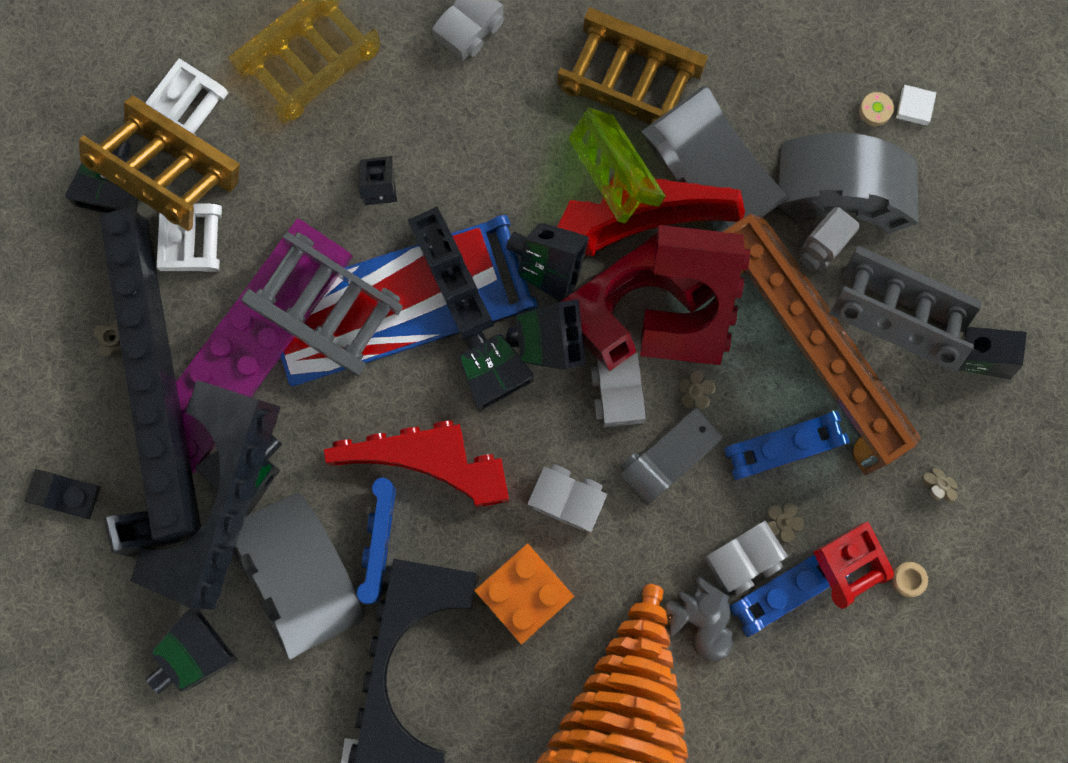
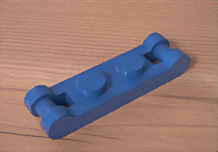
M834 411L723 448L726 457L731 458L734 470H732L734 480L737 481L849 444L850 441L847 433L843 434L839 425L841 421L839 412ZM826 426L830 438L821 441L817 429ZM751 451L755 463L747 465L743 453Z
M378 478L372 485V491L377 497L375 513L370 512L368 518L367 533L372 534L371 546L365 547L362 559V568H367L366 581L357 590L358 599L365 604L377 603L382 595L396 488L387 478Z
M815 555L810 556L729 606L733 616L737 615L742 622L743 627L741 629L746 637L757 633L765 626L830 587L826 577H823L817 568L819 563ZM755 603H757L763 615L756 619L749 609Z

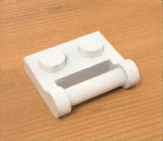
M179 58L145 103L195 135L197 129L218 101H223L229 92L222 85ZM204 88L209 91L186 123L183 125L178 122L201 89Z
M194 204L193 228L189 232L179 225L172 224L160 213L157 268L160 271L218 272L220 261L216 259L218 218L222 217V206L217 204ZM196 217L205 218L203 258H194Z

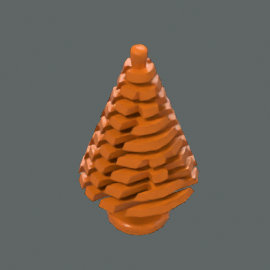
M656 584L644 586L641 597L642 602L635 603L634 606L632 605L627 613L630 620L624 621L616 631L619 638H614L605 649L606 656L599 659L594 667L595 674L588 677L583 685L582 692L585 693L579 694L572 703L570 710L574 712L564 716L558 728L561 731L556 732L552 736L546 747L548 751L541 754L536 763H686L685 761L688 759L687 745L682 739L685 734L684 724L681 717L678 716L681 712L680 698L674 692L677 691L678 687L676 674L671 673V668L673 669L672 653L666 650L668 646L671 647L669 634L664 628L665 624L668 625L665 609L659 606L664 593L660 586Z

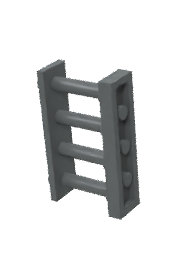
M286 232L283 239L284 243L291 246L290 250L264 289H259L255 293L248 288L241 299L242 303L359 377L366 366V363L361 361L364 356L362 354L364 348L389 310L396 315L400 314L404 307L398 303L400 297L386 288H383L380 292L312 248L314 242L303 234L297 232L294 236ZM302 255H305L319 264L320 267L293 308L288 307L285 312L274 305L277 301L274 297ZM334 274L349 285L321 327L317 326L314 331L303 324L306 319L304 315L330 275ZM360 292L378 303L351 345H346L343 349L332 342L335 338L333 333Z
M857 246L841 276L853 282L852 288L844 286L829 315L956 373L974 347L973 344L959 338L960 331L964 333L979 312L982 301L863 247ZM867 288L884 296L883 303L864 295L865 289ZM897 303L915 310L914 317L897 310ZM928 317L946 324V332L927 324Z

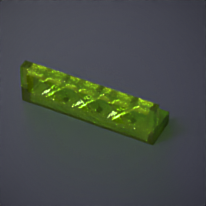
M588 107L568 139L619 222L626 223L640 202L659 207L666 196L615 117ZM589 129L588 144H584L582 138ZM601 148L600 164H596L597 149ZM610 169H614L613 185L608 184ZM627 190L630 197L622 207V191Z

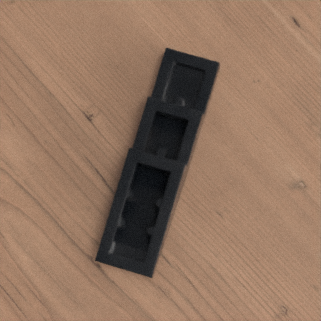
M438 206L408 219V223L463 340L494 326L492 318Z

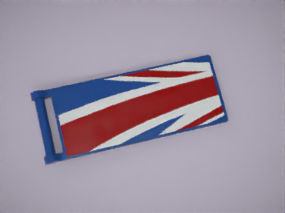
M507 215L497 216L485 223L451 233L493 322L538 308L536 298L531 296L526 280L518 274L520 265L518 255L506 249L507 242L511 236L509 231L511 224ZM496 232L519 299L518 302L512 305L509 303L486 235L488 233ZM419 244L345 267L346 270L380 292L383 288L390 290L400 297L398 303L404 306L399 315L389 310L362 352L364 356L361 361L369 363L460 333ZM338 277L304 324L314 331L317 326L321 327L349 284ZM360 292L333 333L335 338L332 342L343 349L346 345L350 346L378 302ZM296 337L292 339L281 355L290 386H296L346 370Z

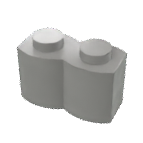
M456 0L453 6L447 9L433 26V37L462 61L468 55L474 57L483 46L484 41L482 39L489 32L495 33L501 27L504 21V17H502L503 5L497 0Z
M840 207L833 208L799 249L798 253L801 256L800 261L812 271H824L859 230V223Z
M635 353L610 372L596 358V366L590 367L592 387L598 386L600 399H594L596 420L602 419L603 428L643 424L646 418L638 354Z
M552 464L551 469L543 467L527 507L590 534L607 496L606 493L601 491L603 486L587 478H584L582 482L570 478L571 471Z
M763 521L703 559L724 593L734 590L735 594L739 595L754 586L751 579L763 572L767 578L782 569L784 566L780 561L788 557L767 522Z

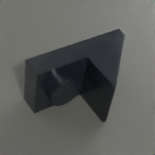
M392 156L360 160L358 187L360 198H364L365 206L397 202Z
M35 469L24 502L90 520L101 487Z
M148 511L104 518L112 553L134 557L140 552L141 547L153 548L169 545L152 539Z

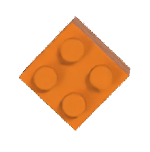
M528 543L474 590L521 645L575 597Z

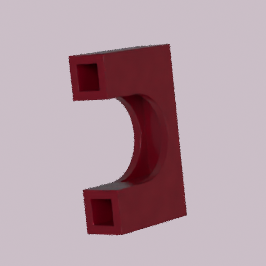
M659 225L654 251L653 274L701 281L708 285L715 292L716 296L706 307L692 313L645 309L641 331L640 356L721 365L723 352H729L731 347L732 333L728 332L729 326H735L738 307L734 305L735 298L741 299L743 293L744 278H740L741 271L748 270L750 249H745L744 234Z
M657 234L561 301L579 299L583 343L609 372L637 352L629 331L612 315L615 305L625 294L641 287H660L669 291L691 313L716 296L715 292L701 281L653 274Z

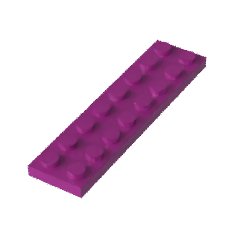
M299 218L296 219L287 231L294 236L299 232L314 242L312 248L343 268L353 258L350 252ZM283 238L176 381L193 474L197 471L195 467L207 458L216 445L207 428L198 419L186 413L196 381H203L252 397L294 338L293 335L245 306L241 301L248 288L255 293L259 289H264L291 248V246L284 243ZM302 255L274 297L277 299L274 305L285 312L288 307L292 309L320 265ZM330 275L305 313L304 317L306 319L303 324L338 278L336 275Z

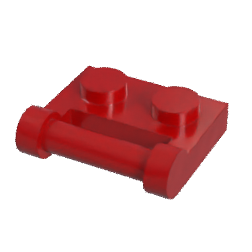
M869 521L858 524L813 551L832 589L831 598L834 604L841 609H845L853 604L855 597L877 583L884 584L894 576L893 568ZM868 562L871 563L870 572L848 584L845 578L847 575Z

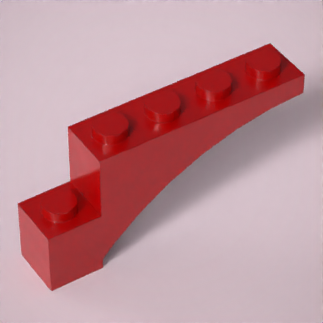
M614 174L600 204L590 201L570 200L557 227L588 236L589 241L585 255L594 256L597 250L624 237L659 227V225L665 226L692 221L739 222L745 215V207L741 190L676 182L666 179L644 178L635 175Z
M451 420L434 423V429L420 431L419 427L404 428L399 431L400 435L386 437V433L372 434L366 436L365 442L354 444L351 439L339 440L332 443V448L324 449L325 461L330 467L348 464H381L402 467L447 483L474 500L476 508L509 502L502 459H494V454H487L475 457L474 463L468 464L461 425H454Z

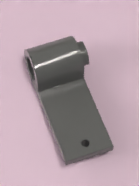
M695 408L646 453L639 456L635 452L620 465L624 469L620 476L648 506L724 437Z

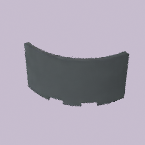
M702 86L641 131L659 162L664 164L674 176V181L715 187H730L741 190L745 207L743 218L750 214L762 218L787 199L785 191L768 175L744 145L707 86ZM703 221L711 231L723 232L737 223L729 221Z
M853 133L813 134L791 139L781 145L779 187L785 191L787 199L778 206L796 222L827 216L833 208L840 207L844 211L856 213L857 219L870 222L888 234L918 224L917 161L902 148L882 139Z
M300 493L290 495L244 518L243 527L240 530L233 555L243 569L250 584H256L263 598L260 604L266 614L275 639L289 660L363 621L364 615L344 565L321 522Z

